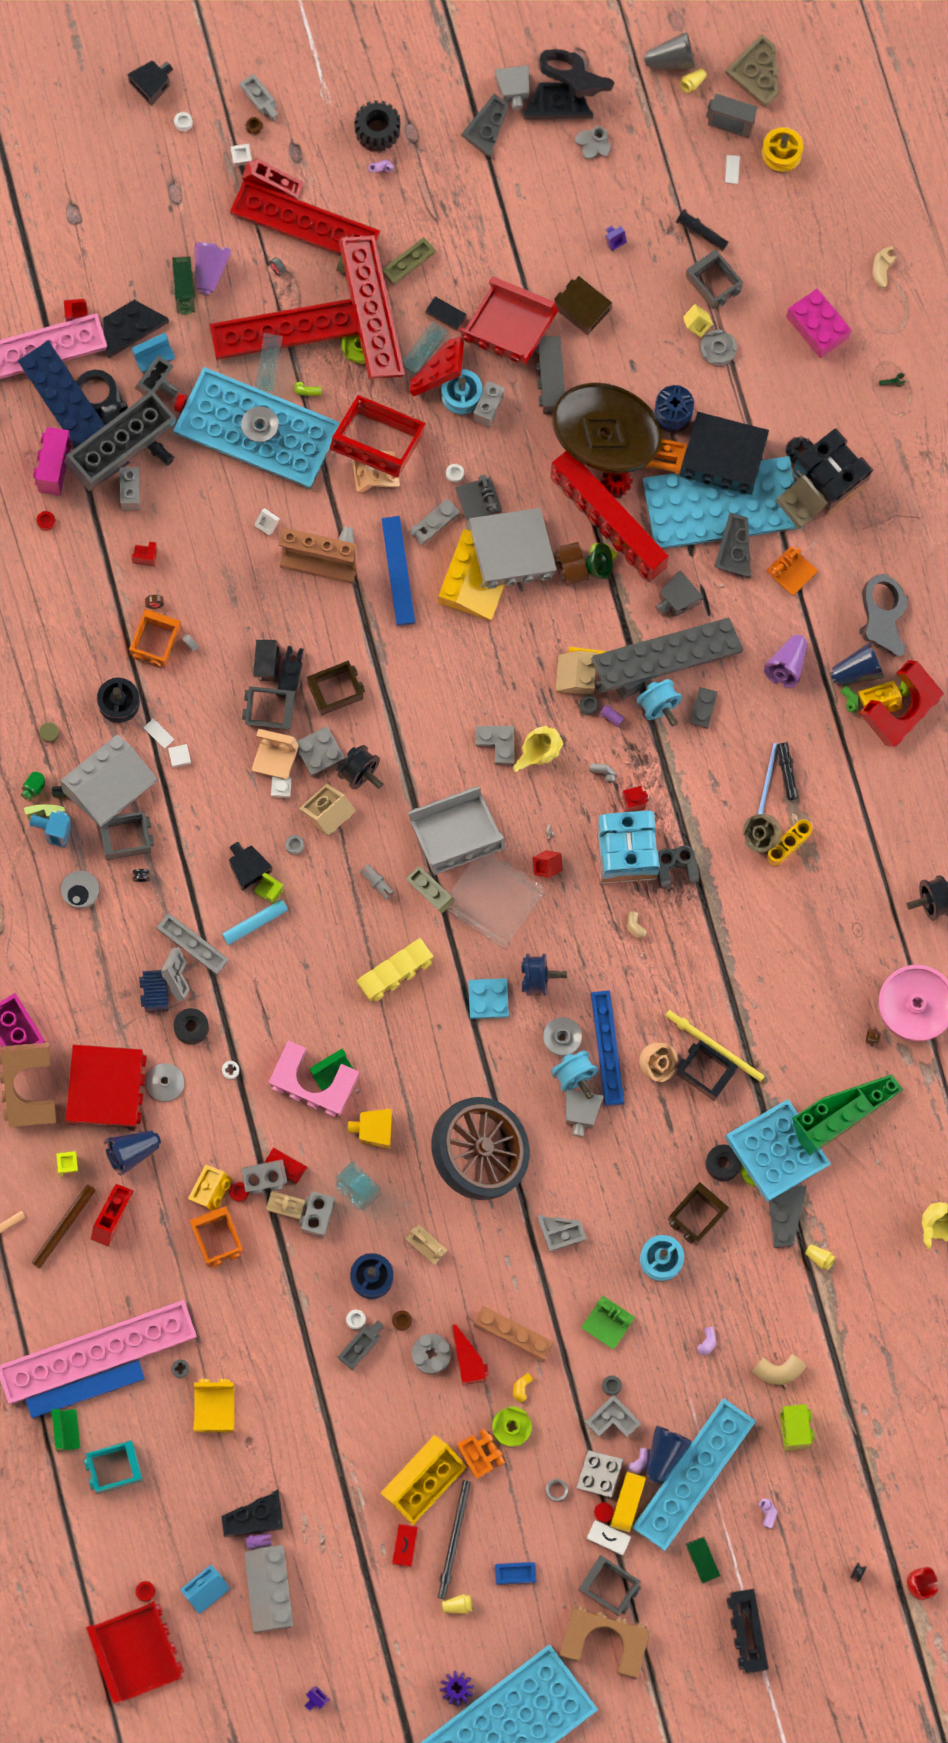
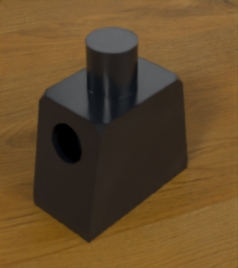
M150 61L128 73V82L152 106L170 86L168 74L173 71V68L168 62L159 67L154 61Z
M236 842L229 847L234 855L229 859V864L241 891L261 880L264 873L268 875L272 873V866L252 845L243 849L241 844Z

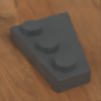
M494 93L463 131L461 137L490 158L509 104Z
M729 512L714 567L751 577L748 517Z
M807 1186L793 1187L769 1201L773 1248L791 1247L794 1245Z

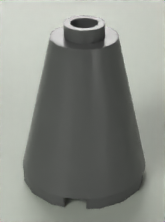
M682 33L646 51L647 55L644 56L646 67L649 66L650 69L695 68L688 33Z

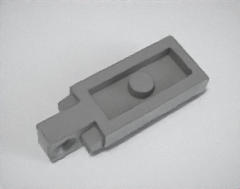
M255 74L239 83V87L263 116L267 114L272 122L279 118L278 112L275 110L277 108L275 100Z

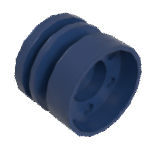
M679 385L667 386L659 392L656 397L654 415L662 430L677 433L689 426L694 410L692 394L688 389Z

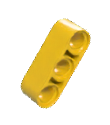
M805 819L798 821L781 837L779 844L768 851V863L772 866L781 865L810 837L813 828L812 824ZM805 827L808 832L803 834L799 832L798 828ZM785 840H792L794 845L787 846ZM778 852L781 858L774 859L771 853Z
M626 1472L610 1527L630 1532L646 1477Z

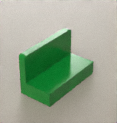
M343 1048L309 1068L310 1074L322 1091L331 1086L341 1064L354 1069L348 1061Z
M51 1409L55 1450L58 1452L80 1449L77 1410L60 1411V1409Z

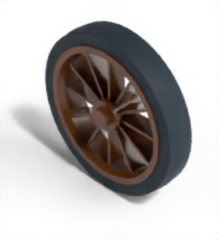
M472 1097L456 1102L439 1117L432 1133L431 1150L435 1166L445 1183L464 1197L474 1200H490L501 1197L514 1189L527 1171L530 1148L526 1131L518 1117L508 1107L496 1100L486 1097ZM471 1114H480L479 1133ZM462 1116L465 1118L470 1133L457 1122ZM487 1117H489L496 1124L485 1137ZM500 1126L507 1138L492 1142L491 1138ZM452 1130L457 1131L467 1142L452 1139ZM508 1140L511 1153L494 1149V1145ZM450 1144L468 1148V1151L453 1157ZM494 1155L510 1158L511 1160L509 1168H507L503 1163H501ZM463 1157L466 1160H470L461 1171L454 1159ZM476 1160L475 1179L472 1180L465 1174ZM491 1163L504 1174L499 1181L496 1178ZM483 1166L490 1181L489 1184L481 1183Z

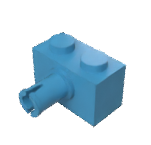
M51 811L49 819L33 814L30 826L45 830L47 843L66 848L72 830V823L68 814L62 811H57V813Z

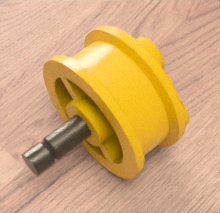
M786 127L770 131L766 135L762 147L764 163L770 169L777 172H787L794 169L800 163L804 145L801 136L796 131Z

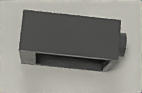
M716 93L714 100L710 99L706 118H709V126L749 138L755 123L758 107Z
M716 249L686 271V278L712 309L717 306H723L728 298L731 296L735 297L742 291L743 281ZM716 264L733 286L714 299L697 277Z
M249 686V690H245L244 701H247V709H243L242 720H245L246 725L292 729L296 691ZM254 692L286 695L283 723L251 720Z
M145 811L114 816L105 825L100 827L106 860L152 853L151 846H154L153 835L148 834V828H151L150 817L145 816ZM142 822L145 846L112 851L109 827Z
M600 1555L578 1591L619 1617L621 1613L625 1615L631 1604L628 1601L631 1596L636 1597L641 1587L638 1585L641 1581ZM603 1565L633 1584L618 1609L588 1590Z

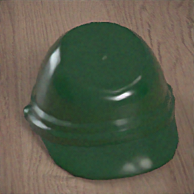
M598 543L594 551L586 559L587 571L591 576L598 579H606L612 573V552L609 546L604 543Z

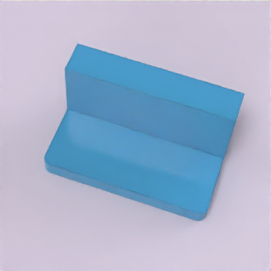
M166 333L132 348V355L142 373L148 370L158 355L166 361L175 359Z
M209 1565L181 1588L180 1591L200 1614L230 1590V1587L212 1565Z

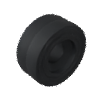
M195 1008L184 1009L174 1019V1032L182 1043L194 1045L206 1038L209 1024L207 1017L200 1010ZM192 1021L196 1023L197 1028L190 1032L186 1030L185 1026L188 1022Z
M722 1144L715 1146L709 1151L705 1165L707 1172L712 1178L718 1181H728L738 1174L741 1162L729 1145ZM726 1158L729 1161L728 1167L721 1168L718 1165V1160Z

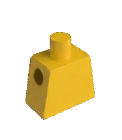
M392 1109L361 1112L360 1122L348 1121V1133H359V1143L390 1149Z

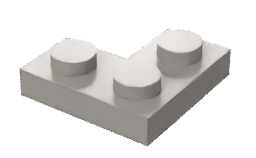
M476 726V746H495V765L514 764V726Z
M179 947L171 949L161 973L162 977L167 981L171 993L176 997L177 1001L185 1000L190 988L181 974L187 962Z
M613 1395L585 1424L598 1437L614 1424L627 1438L641 1425V1422Z

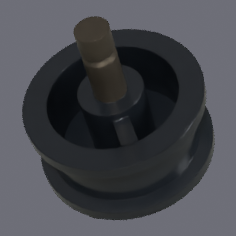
M119 677L112 678L104 682L98 690L97 703L99 711L108 721L124 723L131 720L137 714L140 707L139 693L131 681Z
M366 745L351 748L347 753L348 757L336 768L337 776L340 779L347 780L349 787L353 790L362 786L367 780L378 789L384 784L373 775L380 763V757L368 752Z
M942 875L936 876L931 881L921 880L919 884L921 899L907 902V908L910 910L923 906L927 916L932 921L937 920L942 915L948 916V881Z

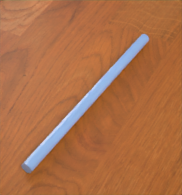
M773 743L758 814H763L777 752V743Z

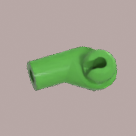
M846 685L840 693L847 698V711L854 713L859 708V697Z

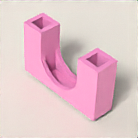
M288 1040L269 1081V1085L272 1086L271 1089L280 1094L284 1091L290 1094L289 1097L298 1102L302 1099L308 1102L307 1106L317 1110L320 1107L325 1110V1114L335 1118L336 1115L341 1117L360 1075L359 1071L341 1064L333 1083L328 1089L319 1093L308 1092L297 1081V1072L307 1050Z

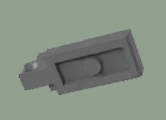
M377 1320L371 1328L368 1325L365 1328L363 1327L337 1358L353 1371L376 1345L381 1337L378 1333L384 1325Z

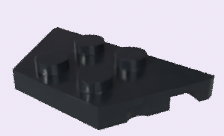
M539 82L526 111L523 113V119H593L594 113L588 107L585 97H576L574 102L568 100L569 86L565 82Z
M135 299L105 316L103 323L107 344V357L114 356L169 323V319Z

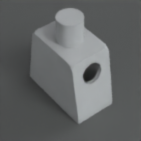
M529 65L495 69L494 80L501 99L506 103H511L513 110L522 109V101L528 100Z
M567 1089L565 1096L566 1124L573 1125V1136L583 1137L585 1128H593L603 1095L594 1094V1097L588 1100L584 1095L585 1093Z

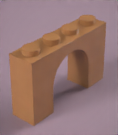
M49 1042L3 1046L1 1049L0 1065L2 1064L3 1072H0V1082L5 1085V1091H2V1101L7 1104V1109L4 1110V1120L8 1121L9 1127L56 1123L55 1099L26 1100L14 1088V1079L20 1071L27 1068L50 1066Z
M577 1606V1609L573 1608L559 1657L579 1662L587 1635L595 1629L607 1628L614 1631L620 1637L623 1644V1653L617 1674L637 1679L650 1630L646 1629L647 1626L635 1623V1626L629 1625L627 1620L618 1617L612 1620L608 1618L607 1614L596 1612V1615L588 1613L589 1609Z

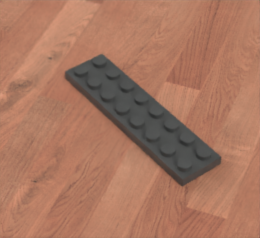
M725 618L593 655L591 660L605 692L741 654L743 647L730 618Z

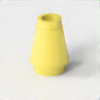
M700 68L682 77L680 81L682 90L686 93L694 92L707 77L706 72Z
M812 1244L805 1252L821 1269L826 1270L830 1269L836 1258L832 1255V1252Z
M463 1594L442 1601L444 1613L468 1614V1612L473 1610L470 1595L466 1596Z

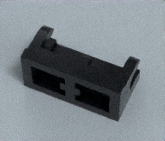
M256 640L253 676L258 678L259 681L278 682L281 645L277 640Z

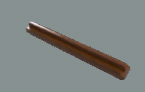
M89 1184L84 1187L32 1260L34 1266L37 1268L43 1266L94 1194V1187Z

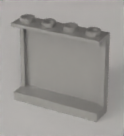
M541 508L469 518L466 523V530L471 531L483 579L481 588L493 589L503 584L512 586L516 582L530 583L536 579L545 581L551 579L557 571Z
M480 786L469 788L462 793L453 794L448 798L434 801L429 805L415 808L408 812L410 823L433 875L506 849L502 833H499L483 799Z

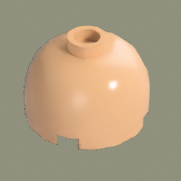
M652 1043L642 1050L639 1056V1067L644 1076L653 1081L664 1082L675 1073L674 1067L675 1063L678 1064L677 1052L672 1046L665 1043Z

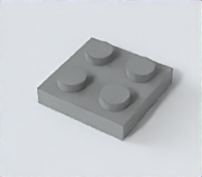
M328 726L297 741L299 744L297 752L311 777L345 760Z

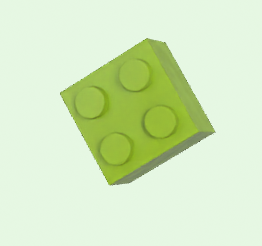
M807 1404L783 1406L780 1410L784 1451L808 1449L812 1441H814V1430L810 1429L809 1426L810 1421H812L811 1409H807Z

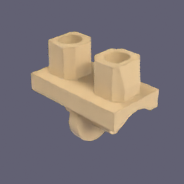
M271 1191L266 1211L300 1220L305 1200Z

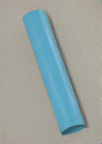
M281 899L222 933V936L226 943L230 945L287 912L288 908Z

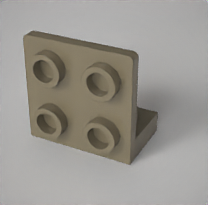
M805 475L800 477L787 491L775 500L798 529L814 518L828 504L825 497L819 493L812 481Z

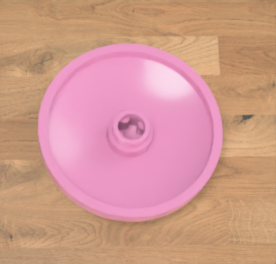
M909 965L893 972L884 982L878 1000L880 1016L887 1028L898 1037L914 1042L928 1041L942 1034L948 1028V979L939 971L925 965Z

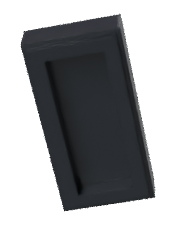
M436 296L425 310L426 314L456 331L467 316L466 313Z

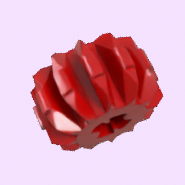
M603 472L601 484L611 494L615 493V496L618 498L619 493L625 496L626 490H631L630 484L633 483V479L629 478L631 476L630 472Z

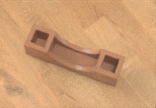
M482 1306L473 1327L491 1336L508 1341L526 1354L542 1362L545 1361L553 1345V1341L485 1306Z

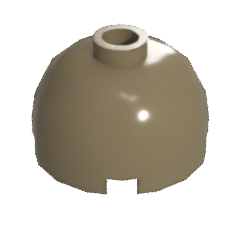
M757 814L748 818L743 828V835H745L746 839L745 843L751 850L756 852H765L775 848L782 837V828L778 820L768 814Z

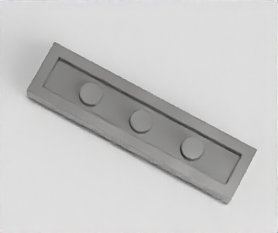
M169 913L156 927L159 932L216 975L229 962L226 956Z

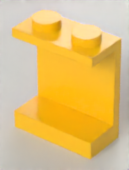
M199 1379L198 1382H194V1433L234 1432V1382H230V1379H218V1382H210V1379Z

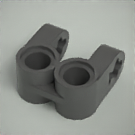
M683 845L676 849H662L658 852L660 865L658 877L661 888L671 887L669 871L675 868L686 869L689 884L699 882L695 853L690 846ZM683 853L687 854L689 859L682 860L680 855ZM668 857L671 862L665 864L661 861V858Z

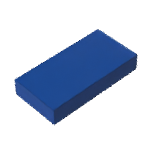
M535 1562L495 1564L496 1585L536 1583Z

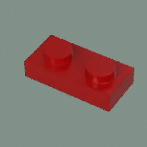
M273 1147L264 1163L283 1159L286 1178L298 1184L307 1166Z

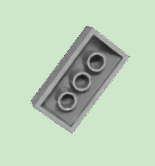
M284 1545L244 1552L253 1633L293 1628Z

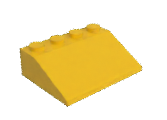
M463 529L440 590L438 603L492 621L505 584L493 589L481 588L483 579L471 531Z

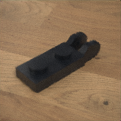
M288 646L277 689L297 692L304 648H299L296 662L290 660L293 649L292 646ZM276 694V697L286 698V695Z

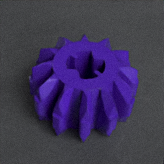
M454 1671V1678L446 1674L449 1682L441 1680V1684L447 1687L440 1688V1692H447L443 1695V1700L449 1696L451 1697L448 1704L451 1705L453 1699H456V1705L460 1706V1699L464 1703L468 1702L464 1695L472 1697L473 1694L467 1691V1689H473L474 1685H466L471 1681V1678L468 1677L463 1680L464 1672L458 1678L457 1671ZM454 1683H458V1686L463 1688L462 1691L459 1690V1694H455V1691L451 1690V1686L454 1687Z

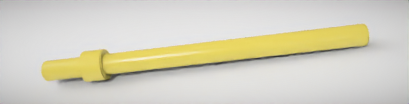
M668 1010L665 1017L677 1024L676 1027L682 1031L686 1030L759 1082L762 1081L764 1078L763 1074L690 1025L687 1019L684 1017L680 1018Z

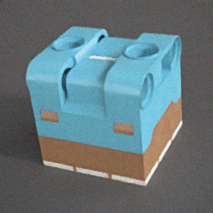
M654 811L610 813L599 816L596 833L601 884L657 879L660 865L656 847Z

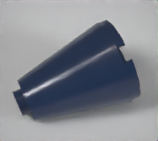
M871 643L864 645L832 667L833 672H830L833 683L837 682L838 685L884 678Z
M151 1130L105 1139L104 1145L108 1143V1149L105 1150L113 1169H118L120 1172L117 1174L121 1176L159 1149L161 1140L159 1135Z
M656 1426L654 1429L646 1474L649 1475L648 1479L658 1484L660 1481L664 1482L692 1443L690 1439L676 1432L668 1431L669 1429L661 1426Z

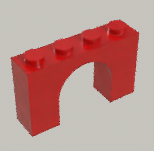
M908 660L897 672V675L906 684L911 693V705L902 717H893L882 702L870 700L859 712L887 746L895 747L899 745L905 735L915 728L920 719L926 717L931 707L938 704L940 698L944 695L943 691L918 661Z

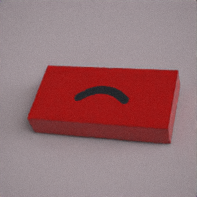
M398 1524L392 1564L412 1567L418 1527Z

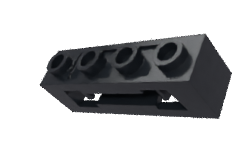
M748 1589L730 1592L729 1598H726L728 1610H732L733 1618H730L731 1628L736 1631L737 1638H734L735 1650H739L740 1658H737L738 1668L743 1670V1674L766 1671L769 1667L755 1590ZM748 1601L751 1609L749 1618L755 1648L758 1647L760 1660L757 1658L756 1649L748 1651L750 1660L747 1659L746 1649L748 1646L742 1615H739L738 1605L740 1604L741 1614L748 1613Z

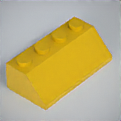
M434 1435L380 1494L407 1521L414 1525L467 1466L444 1441Z

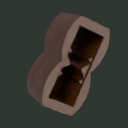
M579 542L557 547V553H554L556 564H560L562 570H559L561 580L565 581L567 586L589 580Z

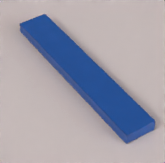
M400 516L381 518L396 626L415 624Z
M610 990L591 992L605 1106L623 1105L624 1095Z
M137 1360L25 1400L33 1419L52 1412L51 1409H62L143 1381L145 1377L140 1362Z

